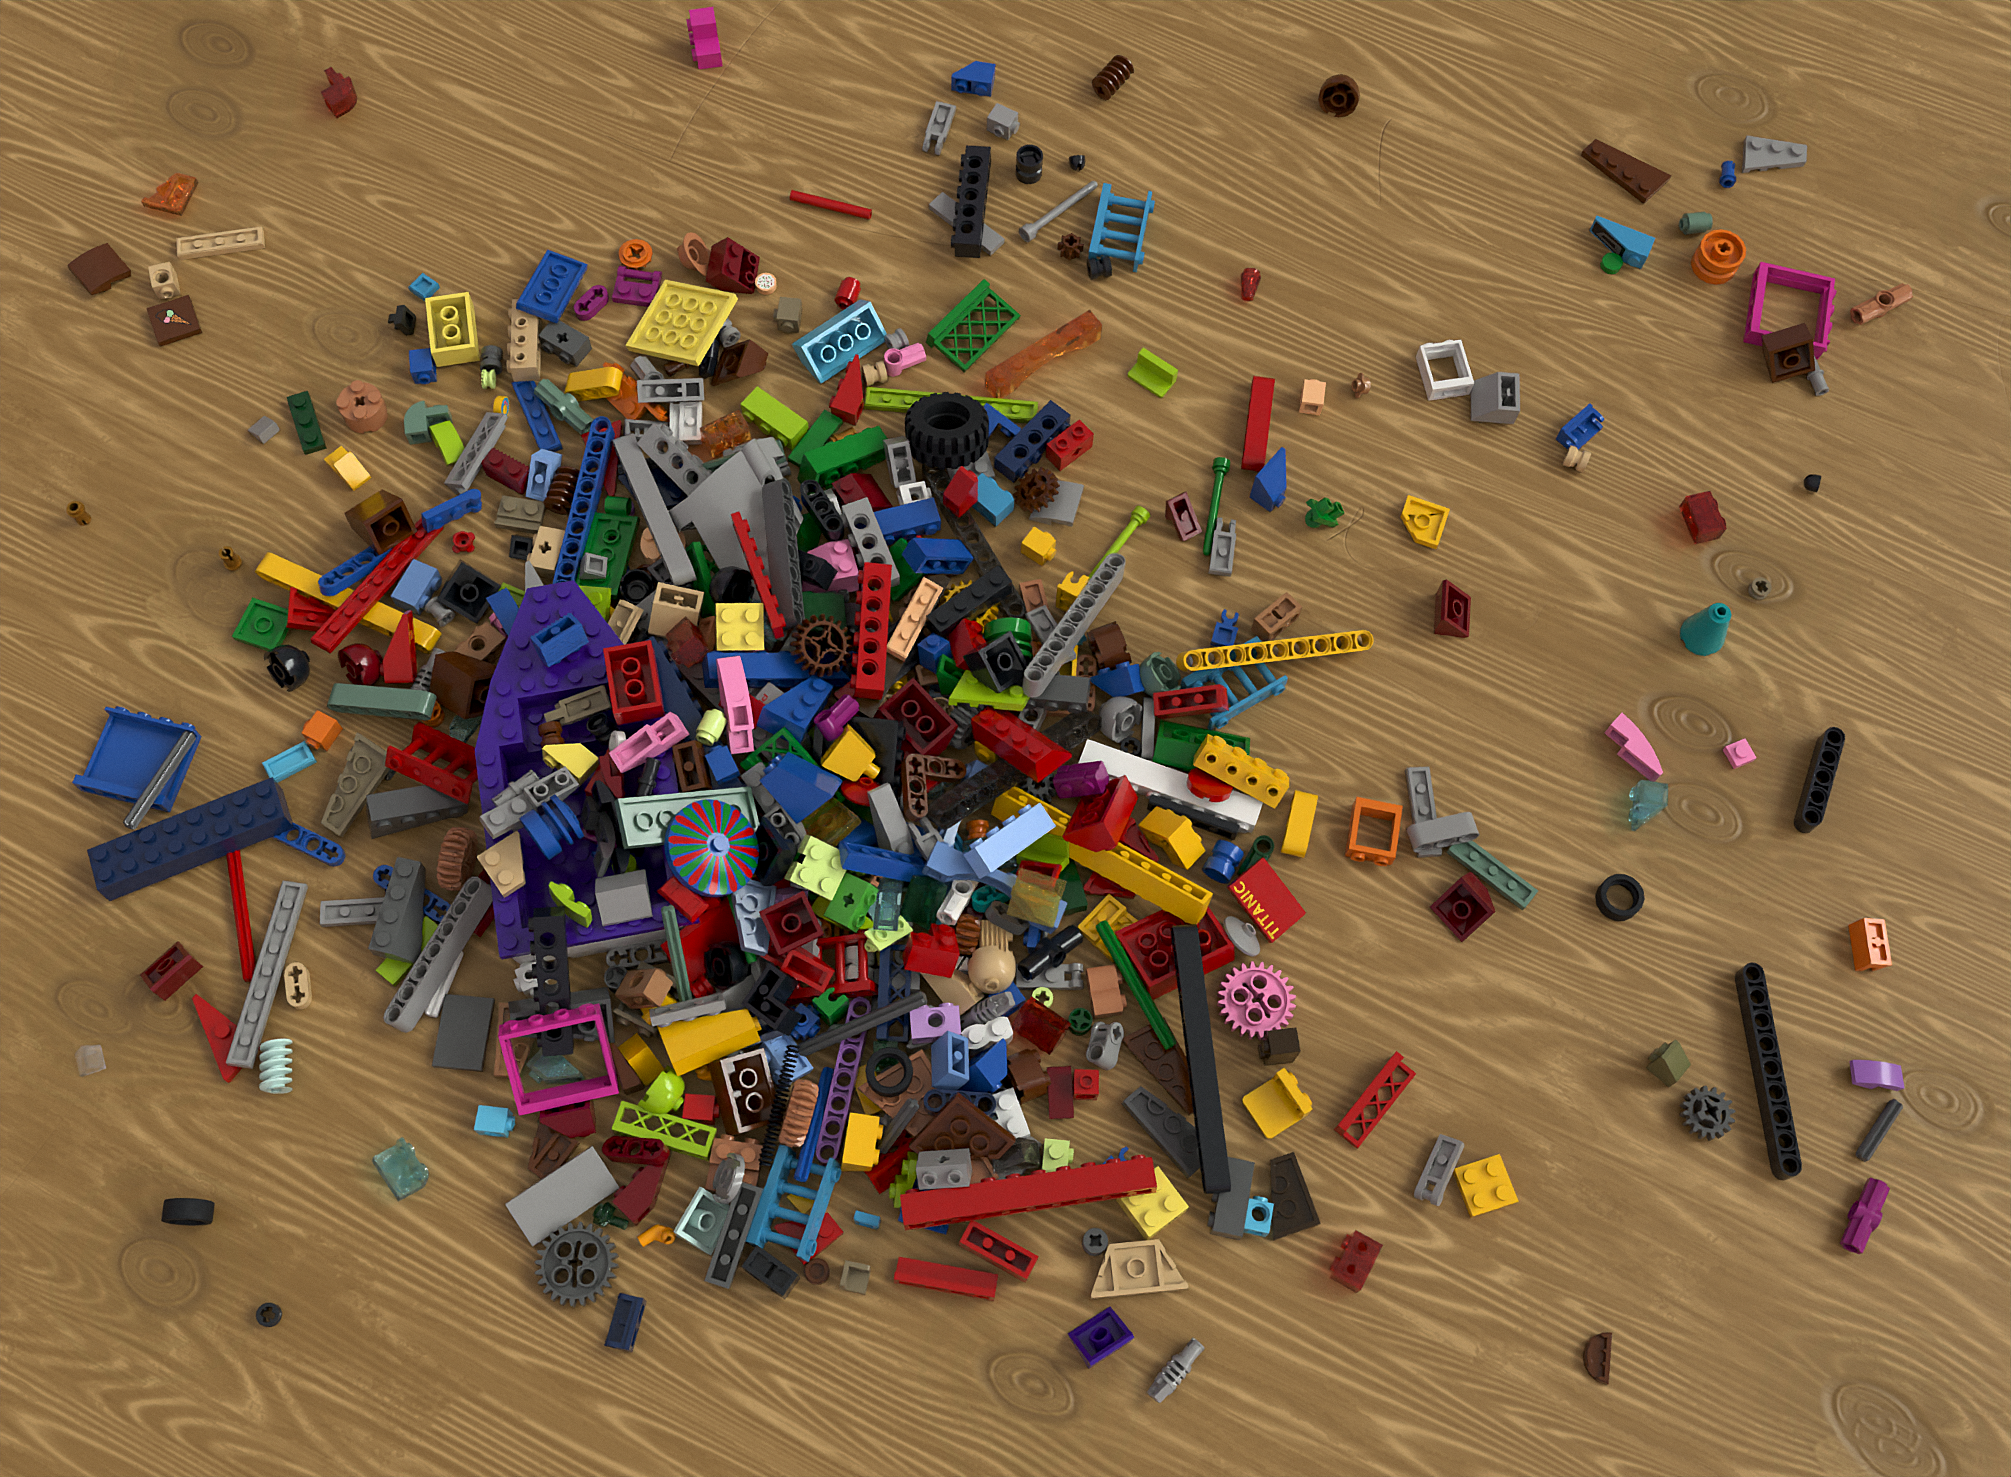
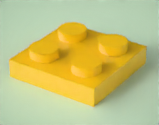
M1500 1154L1455 1168L1453 1171L1470 1218L1519 1202Z

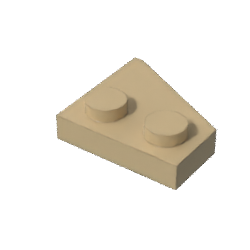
M518 830L477 856V859L504 898L526 884L523 871L524 861L521 850V835Z

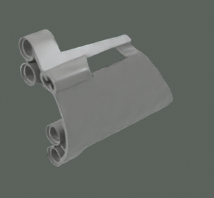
M774 437L759 440L752 439L741 451L722 464L686 499L669 511V515L679 533L693 526L696 527L719 569L735 566L750 572L731 519V514L739 511L742 520L747 519L751 531L748 532L749 538L754 537L757 551L754 552L756 557L761 556L765 568L762 570L763 576L768 575L769 580L770 573L762 486L765 484V479L768 475H771L774 481L783 478L776 462L782 457L783 459L785 458ZM793 498L797 535L804 518ZM751 580V586L755 587L750 603H761L754 581Z

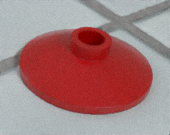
M859 777L856 782L850 779L844 780L840 790L842 795L849 801L862 806H870L867 792L881 786V784L868 777Z

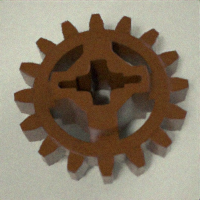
M1040 467L1037 472L1034 468L1031 474L1025 473L1024 479L1019 478L1020 485L1014 487L1017 492L1013 496L1016 498L1015 503L1024 512L1028 510L1030 513H1033L1034 509L1040 512L1042 506L1048 508L1047 503L1055 501L1052 497L1053 495H1058L1059 492L1056 488L1060 487V484L1057 482L1058 478L1049 469L1044 470L1043 467Z

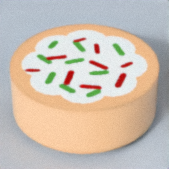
M762 273L755 279L756 289L763 295L772 294L777 288L776 278L770 273Z

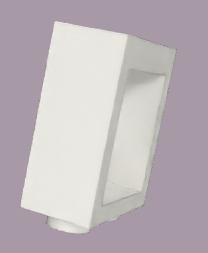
M1446 340L1435 344L1426 343L1419 347L1416 360L1428 401L1470 395L1474 386V380L1461 340ZM1453 356L1459 378L1434 382L1428 360Z

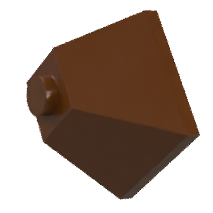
M750 339L723 348L710 384L716 386L762 372L766 367L769 353Z

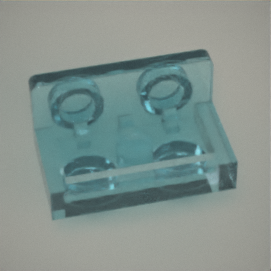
M403 1137L397 1140L395 1146L374 1156L372 1159L373 1164L398 1202L424 1188L428 1181L429 1172L427 1167L418 1161L413 1146L410 1143H406Z

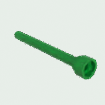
M1223 457L1214 458L1212 465L1215 480L1202 551L1206 556L1210 555L1212 550L1223 479L1230 470V460Z

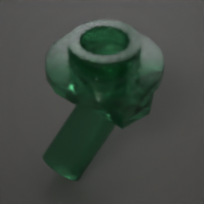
M610 1202L599 1204L592 1214L594 1217L593 1223L602 1228L610 1224L625 1230L628 1227L629 1221L613 1215L616 1208Z

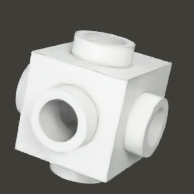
M536 961L524 962L519 966L520 968L515 969L517 978L513 979L518 992L523 991L528 999L534 998L533 988L538 987L537 979H529L532 978V964H536Z

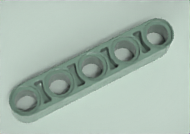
M335 683L333 684L327 707L341 713L430 720L437 697L430 692L422 690Z

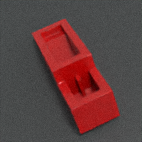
M771 937L768 953L765 956H760L781 967V971L823 993L835 972L833 968L801 946L779 956Z

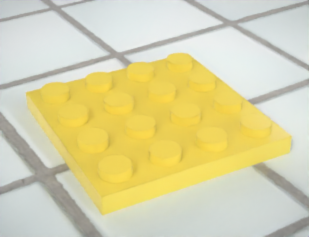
M665 280L625 346L631 352L699 366L738 298L734 293Z

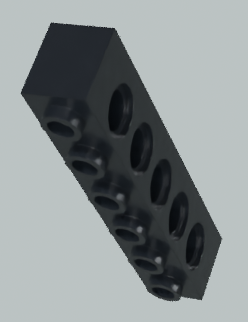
M966 145L965 154H961V167H963V170H959V183H961V186L957 187V199H959V202L955 203V215L958 216L957 219H953L955 235H951V248H955V257L980 258L991 168V147Z
M565 906L534 908L533 917H528L529 932H534V940L530 941L531 956H536V964H532V979H537L538 987L533 988L534 1002H539V1010H535V1015H548L560 1009L571 1010ZM549 932L552 933L554 937L547 939L544 938L542 934ZM546 956H553L555 960L548 962L543 958ZM548 979H554L557 981V983L550 985L547 984L545 981ZM550 1002H555L558 1004V1006L549 1007L547 1004ZM573 1025L537 1033V1047H542L543 1056L573 1054Z

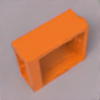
M1356 797L1352 805L1345 856L1351 857L1352 860L1358 862L1372 861L1378 866L1391 865L1396 858L1403 806ZM1360 815L1392 821L1388 851L1356 845Z

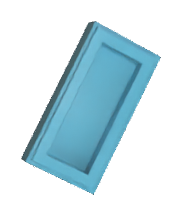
M306 741L263 762L262 764L269 778L273 777L278 783L316 763L317 761L309 746L305 743Z

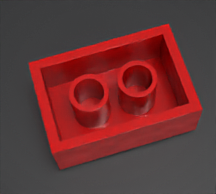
M651 640L603 648L612 710L617 725L664 717L665 712L655 651Z

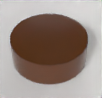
M814 1258L805 1265L804 1275L809 1283L821 1285L829 1278L830 1268L823 1259Z

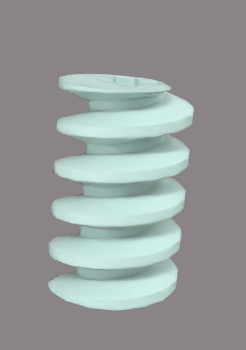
M273 1039L260 1045V1051L263 1052L259 1056L260 1061H262L259 1065L262 1071L259 1078L263 1081L259 1084L260 1090L273 1094H283L292 1091V1088L285 1087V1084L292 1082V1078L285 1077V1074L292 1073V1068L285 1067V1065L292 1063V1059L285 1058V1055L293 1053L292 1049L285 1048L286 1045L293 1043L292 1040Z

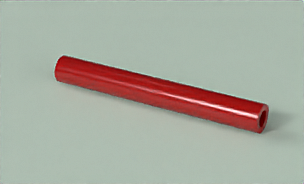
M791 190L790 193L791 201L869 220L872 216V209Z

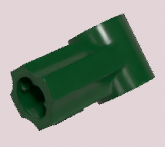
M1262 835L1254 840L1250 851L1237 872L1238 876L1260 858L1264 857L1268 861L1274 850V842L1269 836ZM1263 844L1267 846L1268 852L1262 853L1258 851L1257 845Z

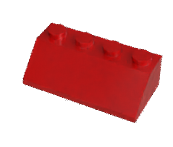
M986 707L971 718L973 736L976 741L1037 783L1072 758L1070 752L1007 710Z
M1126 775L1108 781L1103 794L1081 797L1062 835L1065 841L1093 852L1110 851L1118 845V841L1138 800V796Z

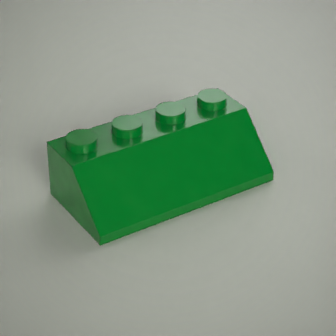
M1160 720L1152 762L1166 767H1178L1183 771L1190 772L1196 768L1193 765L1194 755L1207 734L1213 737H1221L1226 741V744L1243 749L1247 755L1250 754V738Z

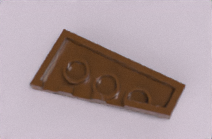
M1151 1024L1124 1037L1121 1042L1187 1115H1192L1193 1107L1187 1059L1178 1041L1176 1040V1045L1172 1048L1164 1049Z

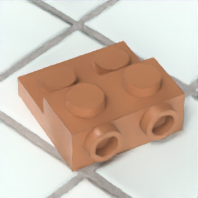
M721 1134L720 1138H714L705 1190L716 1192V1189H713L714 1176L720 1162L727 1160L726 1155L729 1153H736L744 1158L745 1170L742 1181L758 1186L762 1166L759 1165L761 1162L758 1159L762 1158L759 1154L763 1153L760 1149L764 1148L762 1145H759L760 1141L745 1138V1143L735 1141L736 1137Z

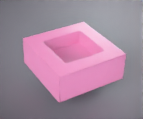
M1746 739L1723 748V752L1733 769L1753 762L1756 759Z

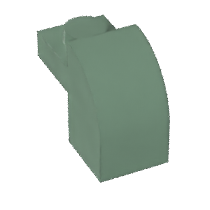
M425 401L413 404L404 416L405 435L409 444L432 442L429 426L449 420L453 424L448 406L434 405L433 407H427Z

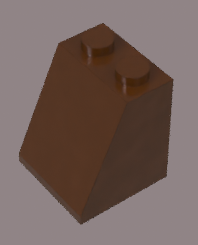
M383 489L344 513L351 528L379 556L417 532L404 501Z
M455 651L435 654L429 692L436 695L438 703L463 719L483 716L490 682L496 665Z

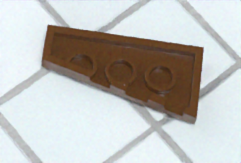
M1597 139L1589 144L1581 154L1584 159L1643 204L1659 191L1672 176Z

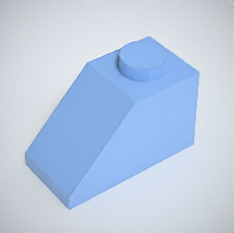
M540 449L531 455L526 497L544 501L548 490H550L553 477L556 475V470L561 466L562 454Z

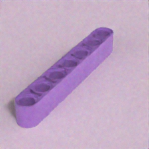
M863 997L853 999L849 1005L845 1023L863 1016L854 1013V1010L859 1006L867 1008L866 1013L863 1015L870 1013V1002ZM868 1030L862 1032L861 1036L857 1039L847 1038L840 1043L816 1147V1156L822 1166H827L828 1160L821 1157L825 1149L834 1150L832 1158L837 1162L839 1161ZM847 1053H854L856 1055V1059L851 1063L843 1060ZM843 1076H847L851 1079V1082L848 1086L842 1087L838 1084V1080ZM842 1100L846 1105L842 1110L836 1111L832 1108L835 1101ZM832 1124L840 1127L839 1132L835 1135L827 1133V1128Z

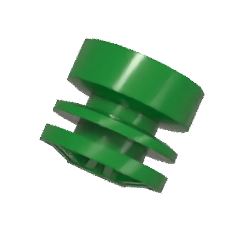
M1012 617L992 620L984 626V639L986 642L1011 631L1028 665L1033 660L1032 646L1030 645L1032 642L1031 624L1028 621Z

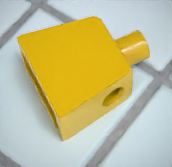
M848 724L844 728L843 733L835 739L821 758V765L824 768L854 782L862 774L873 780L880 772V768L872 763L875 758L873 748Z

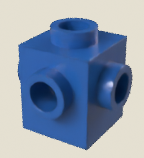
M800 1003L797 1007L793 1006L792 1008L803 1015L802 1017L806 1018V1021L804 1023L798 1022L790 1036L795 1040L801 1039L803 1042L815 1037L821 1028L820 1018L818 1017L819 1012L811 1005L806 1007Z

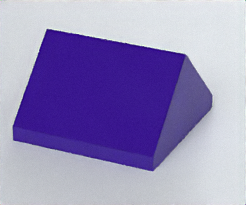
M1111 1306L1068 1333L1069 1338L1088 1369L1134 1339L1132 1332Z

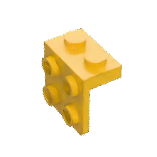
M1285 1068L1278 1071L1272 1079L1242 1099L1243 1105L1267 1139L1274 1138L1309 1115L1313 1110L1309 1096L1299 1090L1297 1079L1291 1072H1287Z

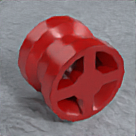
M703 974L698 977L696 982L689 983L691 994L694 998L716 993Z

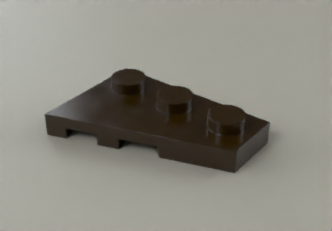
M1291 1152L1271 1159L1272 1203L1274 1204L1272 1213L1273 1241L1320 1225L1319 1217L1295 1153Z

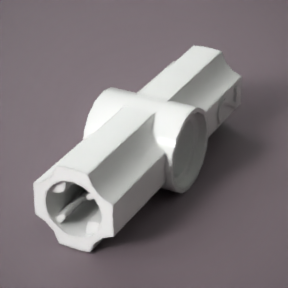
M971 880L953 881L949 893L936 914L941 923L946 925L956 924L964 908L969 904L972 893L979 882Z

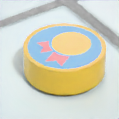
M497 396L495 398L493 413L508 415L510 407L508 397Z

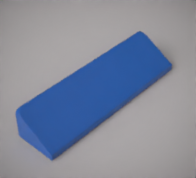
M847 841L839 842L840 861L843 869L921 885L927 879V875L921 873L925 865L922 857Z

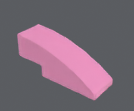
M669 712L652 726L645 725L609 752L620 772L624 773L645 763L647 757L654 758L690 734L679 717Z
M1621 713L1605 731V734L1622 747L1617 755L1654 783L1663 773L1659 760L1643 733L1629 718Z

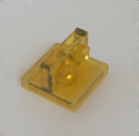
M832 797L801 822L807 835L836 847L840 841L861 823V820L835 797Z
M1020 868L1015 886L1013 885L1010 894L1012 897L1006 915L1054 928L1067 881Z

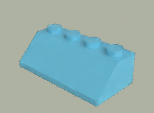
M858 300L792 343V346L801 363L822 384L846 368L848 362L853 361L855 354L859 355L860 359L884 343V336L887 333L871 302Z

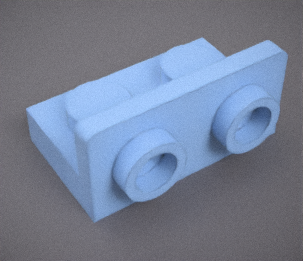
M783 1035L762 1042L758 1048H764L770 1073L776 1084H780L777 1080L781 1079L779 1075L782 1074L780 1070L783 1069L781 1066L784 1065L782 1061L786 1060L783 1057L787 1055L785 1053L788 1050L786 1046L797 1045L790 1035ZM788 1052L798 1056V1058L787 1057L796 1060L797 1063L787 1062L796 1067H786L795 1072H785L794 1077L784 1078L794 1082L811 1073L813 1066L806 1057L800 1056L799 1053ZM781 1081V1082L786 1083V1084H789V1085H791V1083H792V1082H784V1081Z

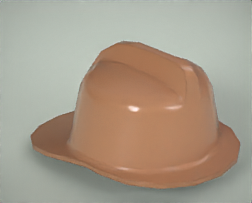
M687 233L684 236L683 243L677 248L679 259L684 267L699 271L706 277L710 250L696 233Z

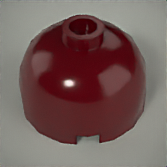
M354 643L338 651L341 668L346 666L349 672L346 674V677L351 684L371 686L378 681L381 676L380 664L383 662V658L378 650H373L370 646L362 643Z

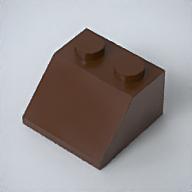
M1805 323L1761 336L1763 354L1772 383L1815 371L1813 338Z

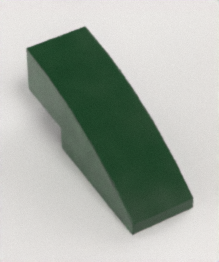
M1069 858V864L1060 872L1055 884L1056 894L1063 901L1067 902L1063 913L1064 916L1087 911L1088 908L1075 862Z

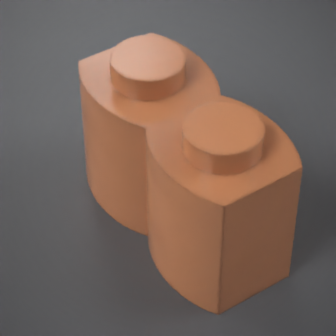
M1115 964L1087 968L1085 976L1093 1019L1122 1015L1123 1008H1127L1125 994H1120L1119 985L1122 984L1120 970L1116 971Z

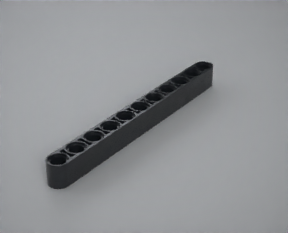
M1196 924L1171 926V940L1204 1194L1230 1192L1231 1179L1198 928Z

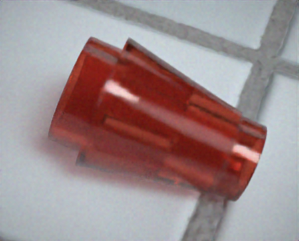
M1245 268L1243 273H1241V299L1244 301H1253L1260 283V271L1255 268Z

